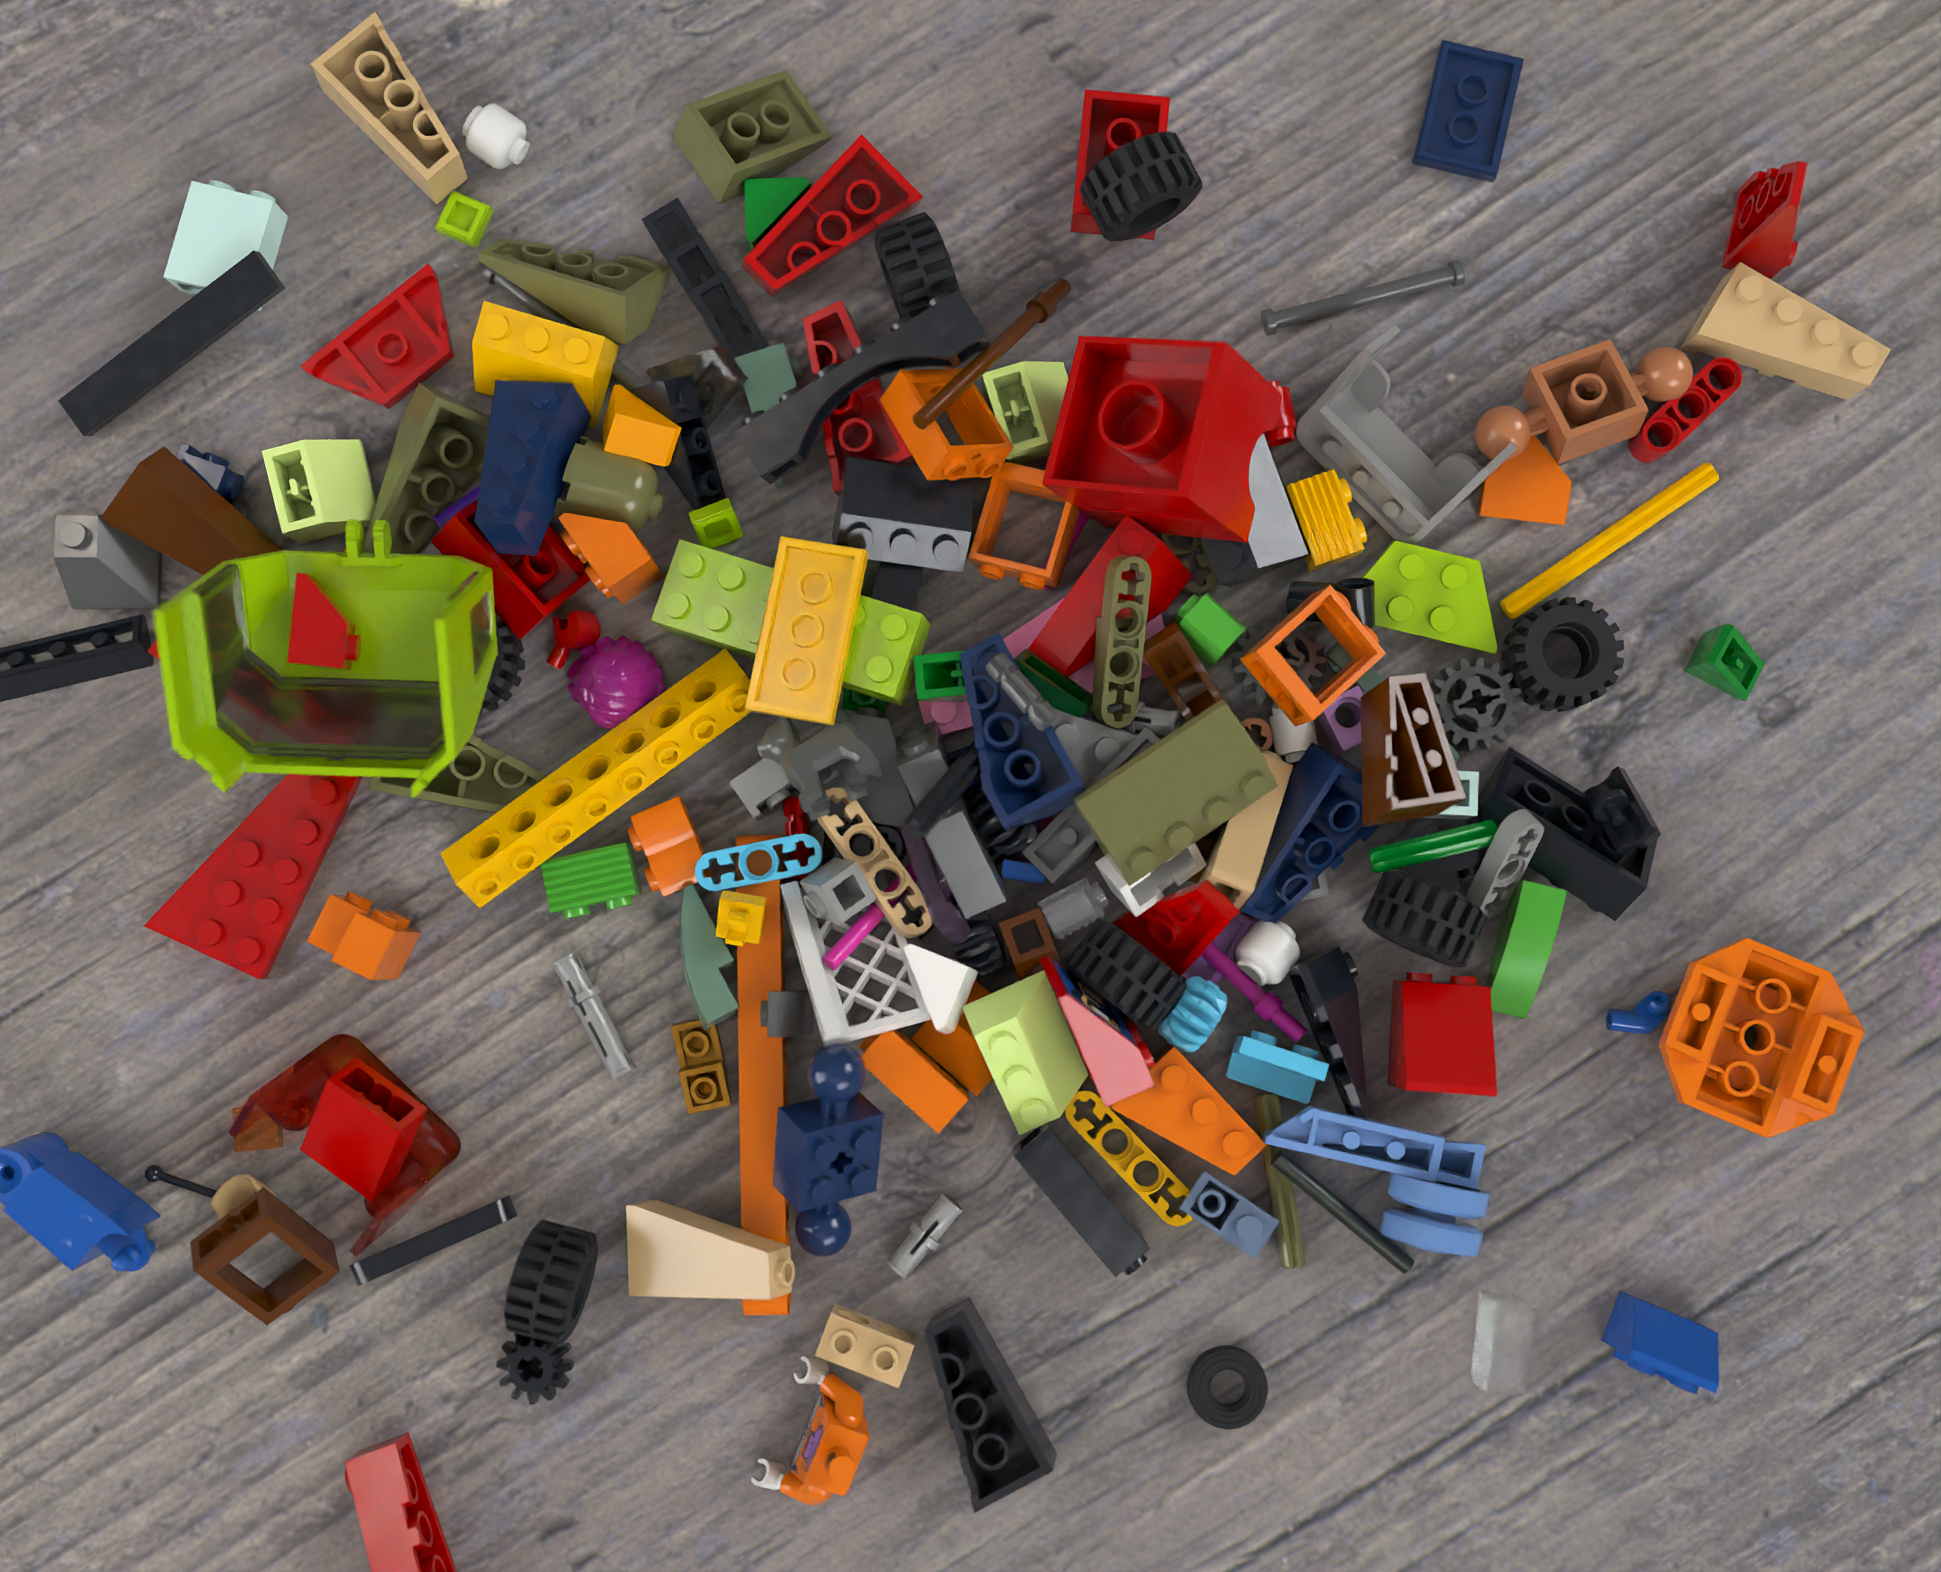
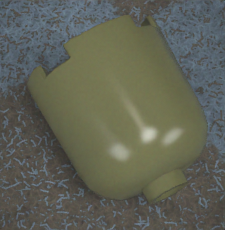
M582 435L580 444L576 443L574 445L562 478L563 482L570 484L566 501L557 499L555 515L558 518L564 513L623 522L627 523L632 531L637 534L645 527L649 517L658 519L665 495L657 492L659 478L656 469L651 463L605 452L602 442Z

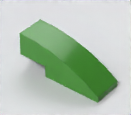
M1526 880L1519 882L1510 900L1505 924H1500L1486 984L1491 989L1492 1011L1526 1019L1553 947L1567 895L1566 890Z

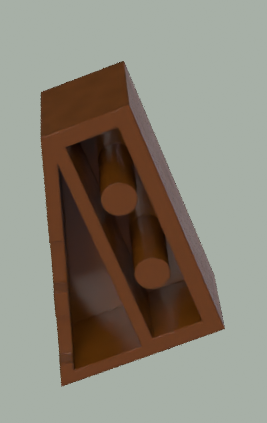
M1426 673L1388 677L1361 696L1363 827L1435 816L1466 799Z

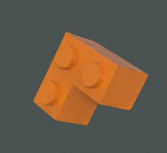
M348 891L346 896L330 894L306 942L333 954L332 962L369 980L398 979L421 933L409 927L412 920L392 910L387 909L384 912L375 908L371 909L372 900L352 891Z

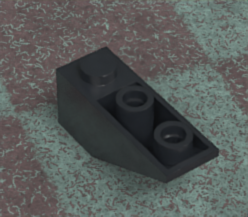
M692 374L629 389L628 391L681 427L670 465L665 466L664 469L694 510L726 499Z

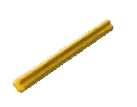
M1705 462L1501 600L1500 607L1509 619H1516L1719 480V474L1710 463Z

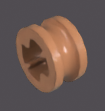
M1254 717L1242 721L1241 724L1246 732H1249L1252 729L1251 727L1259 729L1258 737L1264 741L1261 748L1258 744L1256 746L1260 751H1268L1273 741L1272 729L1268 723Z

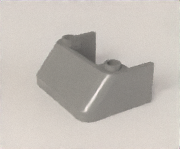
M1394 325L1367 345L1300 418L1297 423L1296 434L1300 444L1326 471L1335 469L1338 479H1346L1352 497L1394 540L1413 545L1420 542L1518 448L1511 442L1483 469L1474 459L1462 453L1447 456L1437 466L1378 407L1390 391V378L1375 359L1400 333L1401 330Z

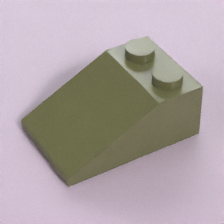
M783 70L687 104L673 138L718 203L721 204L745 195L744 179L774 178L828 143L832 138V134L789 73Z

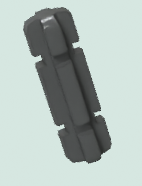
M997 654L987 663L986 670L997 683L1001 682L1000 686L1020 710L1024 714L1029 713V720L1040 731L1045 730L1057 719L1056 711L1046 700L1042 702V695L1019 669L1015 670L1016 667L1006 654Z

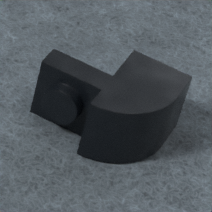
M1436 823L1387 840L1386 843L1392 844L1439 831ZM1489 846L1398 868L1397 870L1431 882L1449 891H1457L1461 887L1455 872L1459 873L1460 878L1476 874Z

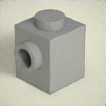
M833 858L800 881L806 892V895L803 897L804 902L810 912L817 918L841 924L877 899L856 861Z

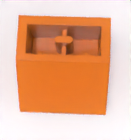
M564 513L558 517L566 529L560 533L561 538L583 564L590 563V566L584 570L596 588L602 591L607 599L614 595L624 605L665 576L644 544L627 523Z

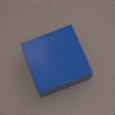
M1003 859L1002 879L1039 885L1044 883L1045 876L1034 864Z

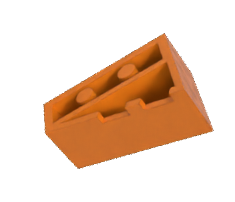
M1169 1044L1153 1059L1155 1066L1148 1069L1155 1086L1114 1103L1109 1108L1235 1176L1266 1144L1174 1046Z

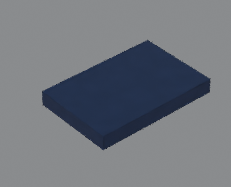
M1442 40L1438 48L1411 164L1493 183L1498 174L1524 59Z

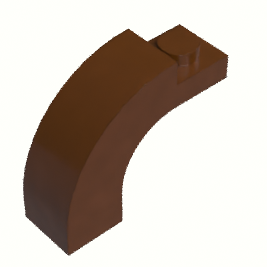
M1175 622L1144 641L1143 656L1173 699L1186 722L1221 699L1225 701Z

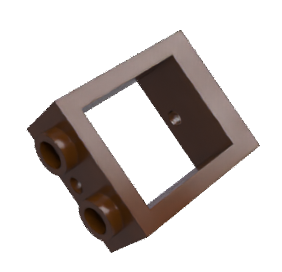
M264 1187L190 1241L193 1271L266 1325H269L282 1314L292 1310L299 1301L318 1287L328 1283L339 1272L334 1243ZM272 1232L302 1255L304 1259L263 1289L231 1265L230 1262Z

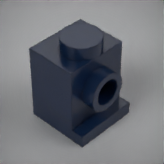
M181 442L176 457L227 502L232 504L233 499H236L242 492L244 486L243 475L228 469L229 461L211 453L205 452L203 454L192 446Z

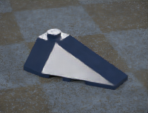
M998 632L960 653V659L973 723L975 747L979 758L982 788L1004 829H1009L1056 814L1074 804L1073 798L1087 789L1052 726L1050 725L1043 731L1038 730L1029 720V713L1024 714L1000 686L1001 682L997 683L986 670L987 663L999 653L1006 654L1016 667L1015 670L1019 669Z
M1311 742L1290 775L1254 891L1240 908L1242 912L1264 922L1276 923L1312 890L1313 880L1329 866L1334 870L1344 861L1341 855L1359 838L1365 842L1377 830L1380 824L1363 827L1361 769L1342 757Z

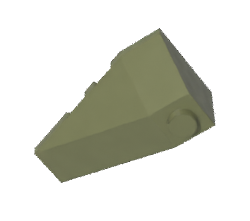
M420 382L418 383L401 420L365 538L364 552L374 553L373 526L376 520L389 521L392 536L391 554H415L438 528L433 516L440 514L464 497V493L482 475L490 422L489 415L457 398Z
M387 703L375 750L433 752L445 741L443 718L431 711ZM472 735L458 755L413 799L497 813L547 776ZM369 777L367 790L412 799L411 786L417 778Z

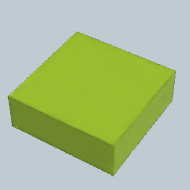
M452 190L435 229L442 235L477 249L494 211L491 206Z
M729 497L689 512L691 523L704 547L713 549L744 537L743 530Z

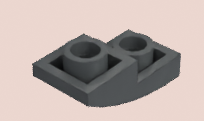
M808 990L768 992V1000H762L760 1007L761 1027H768V1037L813 1034V1007Z

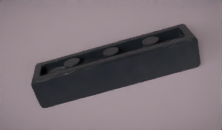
M141 614L0 648V702L154 665V656L147 652L152 645L145 616Z

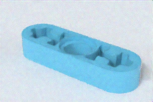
M796 834L712 851L704 854L698 860L695 867V876L703 888L720 892L805 875L814 872L820 866L823 860V849L814 837L807 834ZM804 842L807 848H814L815 856L808 858L809 865L801 867V863L798 860L785 861L784 863L788 870L779 872L780 858L774 848L775 846L783 845V854L797 851V843ZM757 850L768 852L772 859L771 869L762 876L753 875L747 867L749 855ZM740 853L738 864L744 876L743 880L736 881L737 872L721 875V883L715 884L713 878L705 877V870L711 868L712 860L717 859L719 865L722 866L733 865L735 862L731 856Z

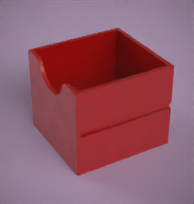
M1079 336L1042 485L1073 506H1078L1079 510L1106 528L1116 529L1123 518L1128 515L1151 533L1248 542L1255 513V505L1249 489L1251 456L1259 437L1264 432L1275 428L1283 395L1227 342Z

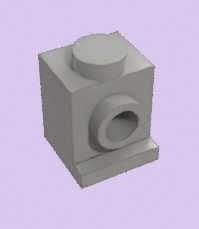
M763 758L729 782L752 817L757 821L765 817L761 810L764 806L767 805L770 810L776 808L783 803L784 799L792 796L789 789L794 787L789 783L782 766L767 758Z

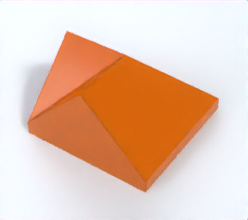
M975 980L965 1005L991 993ZM964 1010L955 1031L947 1035L936 1031L931 1019L926 1021L912 1037V1040L976 1097L992 1080V1074L972 1033Z

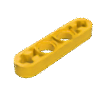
M1078 1090L1064 1111L1072 1127L1163 1221L1173 1226H1182L1189 1223L1193 1217L1187 1213L1180 1215L1177 1212L1168 1215L1166 1213L1169 1208L1168 1202L1160 1194L1157 1195L1154 1201L1149 1195L1159 1190L1167 1177L1173 1183L1167 1185L1166 1189L1174 1197L1187 1196L1190 1190L1109 1106H1104L1097 1094L1091 1090ZM1077 1099L1084 1103L1092 1099L1095 1104L1091 1110L1100 1121L1106 1113L1112 1118L1099 1127L1094 1137L1087 1133L1088 1130L1094 1128V1125L1087 1118L1081 1117L1079 1120H1076L1073 1117L1077 1111L1073 1104ZM1110 1129H1120L1126 1134L1127 1145L1120 1153L1112 1154L1103 1148V1136ZM1146 1160L1156 1165L1158 1175L1152 1184L1144 1186L1134 1180L1133 1170L1136 1164Z

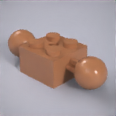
M1609 339L1529 368L1522 392L1529 410L1522 413L1517 408L1511 406H1497L1486 411L1479 418L1475 426L1474 439L1476 446L1485 457L1493 460L1512 442L1518 449L1505 460L1508 461L1523 453L1532 436L1542 433L1558 465L1635 437L1639 434L1649 411L1642 396L1658 403L1678 399L1691 385L1693 378L1692 364L1682 351L1673 347H1659L1646 353L1639 361L1636 371L1629 374L1612 340Z

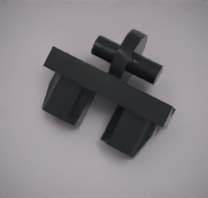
M1617 766L1603 782L1590 787L1584 792L1590 803L1589 808L1592 816L1600 821L1617 853L1625 855L1635 847L1644 849L1660 837L1661 832L1625 769Z

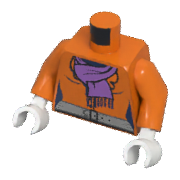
M802 1356L801 1359L806 1362L808 1372L794 1371V1378L799 1384L820 1385V1393L790 1464V1471L786 1473L785 1466L782 1463L761 1458L757 1462L766 1466V1475L763 1480L752 1477L751 1481L755 1486L771 1490L780 1489L781 1493L807 1505L816 1506L830 1499L833 1493L840 1496L847 1494L870 1434L861 1394L835 1373L829 1374L826 1360L819 1357Z

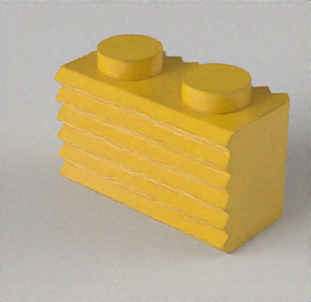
M1335 469L1291 483L1285 487L1310 555L1304 557L1310 573L1361 554L1365 549L1363 543L1367 542L1366 530L1360 518L1353 519L1348 503L1352 502L1350 487L1345 478L1338 479Z

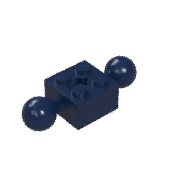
M831 1044L821 1048L815 1053L809 1063L808 1081L812 1090L819 1098L778 1107L772 1185L800 1212L795 1223L796 1238L806 1252L818 1257H827L838 1253L845 1247L851 1236L852 1226L850 1217L845 1208L838 1202L874 1192L877 1187L884 1114L860 1093L866 1078L864 1061L856 1050L843 1044Z

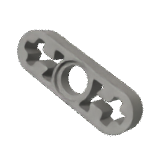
M1526 809L1517 810L1502 821L1466 894L1465 899L1478 906L1488 917L1487 920L1497 916L1509 904L1544 833L1543 825Z

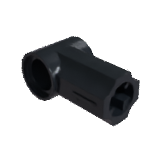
M1346 578L1336 583L1294 581L1289 586V593L1286 599L1288 614L1294 611L1311 594L1331 585L1335 591L1342 593L1348 599L1351 611L1363 625L1369 628L1375 626V582L1371 579ZM1315 612L1304 620L1322 622Z

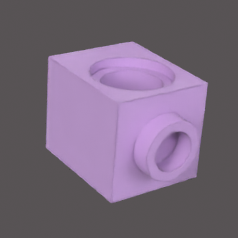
M1359 685L1345 691L1317 717L1336 755L1361 744V696H1363ZM1344 706L1353 712L1355 722L1352 728L1342 727L1335 718L1337 707Z

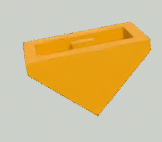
M620 384L614 385L603 420L604 451L636 458L663 467L669 466L681 427Z

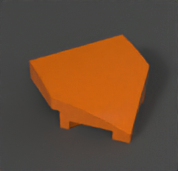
M1534 435L1530 438V442L1523 453L1512 460L1504 461L1482 482L1476 513L1479 516L1565 525L1572 482Z

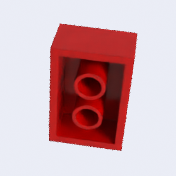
M1085 89L1070 232L1102 235L1080 192L1081 183L1102 159L1121 146L1146 135L1167 132L1170 97ZM1156 229L1136 238L1154 240Z

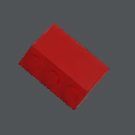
M477 499L455 514L431 540V543L442 555L462 556L492 569L495 613L521 640L580 591L591 579L584 570L587 567L571 552L566 543L550 525H548L536 556L497 553L475 522Z

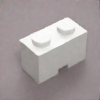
M1193 843L1129 886L1105 856L1095 862L1110 890L1135 917H1138L1164 898L1162 891L1175 882L1180 886L1207 866L1196 844Z

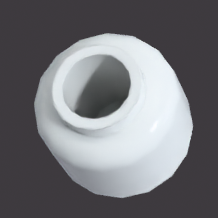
M492 103L485 107H475L464 123L462 133L466 137L467 150L493 168L503 169L511 163L518 165L527 154L529 143L525 141L527 133L525 123L499 105Z
M1269 921L1254 923L1236 946L1234 951L1237 960L1236 965L1259 986L1279 984L1290 971V967L1300 957V949L1295 940V932L1287 924L1280 921L1276 923Z

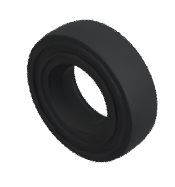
M1223 1345L1205 1351L1195 1360L1189 1371L1187 1392L1194 1410L1205 1422L1222 1429H1237L1248 1425L1261 1413L1267 1400L1268 1383L1262 1366L1253 1355L1239 1347ZM1223 1370L1235 1371L1244 1380L1243 1395L1232 1404H1222L1211 1395V1381L1217 1373Z

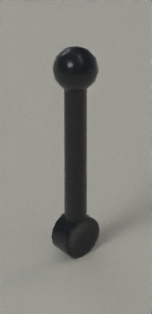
M150 1165L145 1170L144 1176L149 1182L160 1180L210 1198L217 1192V1190L165 1173L158 1165Z

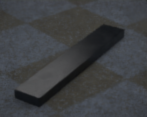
M252 251L64 395L58 402L82 435L92 436L285 289L284 285L262 254L258 251Z

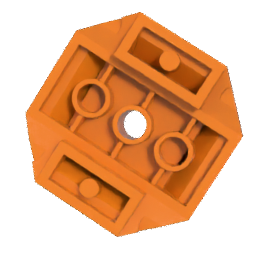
M1740 938L1689 963L1658 1045L1679 1103L1761 1137L1769 1138L1834 1114L1865 1031L1856 1015L1852 1014L1845 996L1831 972L1752 939ZM1753 1026L1757 1032V1041L1754 1046L1749 1048L1745 1043L1744 1034L1748 1027Z

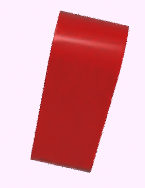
M1720 357L1710 361L1694 374L1691 385L1681 397L1663 403L1643 422L1639 434L1629 438L1628 445L1632 456L1640 462L1653 463L1676 448L1739 388L1743 377L1739 365L1730 358ZM1709 375L1719 379L1722 386L1721 390L1712 386L1709 381ZM1678 403L1688 406L1691 411V418H1686L1680 413ZM1648 431L1654 432L1659 436L1661 447L1651 444L1647 435Z

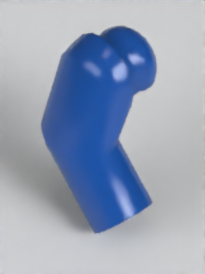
M1653 991L1644 997L1631 1011L1609 1009L1606 1016V1027L1612 1031L1648 1034L1669 1015L1671 1007L1670 997L1662 991Z

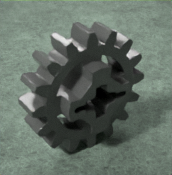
M1280 617L1278 620V624L1285 618ZM1267 619L1262 620V630L1257 631L1251 626L1246 628V639L1238 638L1236 640V652L1232 653L1234 682H1242V694L1244 696L1255 692L1256 704L1258 705L1263 703L1266 698H1272L1242 663L1240 658L1276 627L1271 626ZM1301 623L1275 648L1312 692V686L1321 687L1323 673L1326 672L1327 658L1324 657L1325 645L1324 643H1315L1316 632L1314 630H1310L1305 634L1302 633ZM1272 699L1273 708L1278 709L1279 706Z
M1483 657L1474 659L1471 667L1467 660L1462 658L1456 661V671L1449 665L1440 670L1444 680L1434 679L1429 685L1433 690L1437 691V694H1434L1433 697L1444 731L1450 734L1448 743L1451 746H1455L1462 740L1464 751L1470 752L1474 750L1477 742L1484 751L1492 748V738L1498 743L1507 740L1508 737L1503 729L1513 730L1517 728L1519 724L1515 719L1511 718V715L1523 711V706L1513 703V698L1522 693L1521 688L1510 689L1508 683L1514 677L1513 674L1508 673L1501 677L1498 674L1500 663L1497 661L1488 668H1485ZM1480 678L1490 683L1494 690L1482 684ZM1456 682L1457 685L1454 686L1456 695L1452 702L1447 703L1448 692ZM1470 699L1472 701H1489L1477 710L1476 708L1468 709V707L1458 708ZM1501 705L1499 717L1491 727V724L1494 723L1492 714L1495 708ZM1452 719H1456L1467 726L1468 731L1460 728L1457 724H1455V722Z

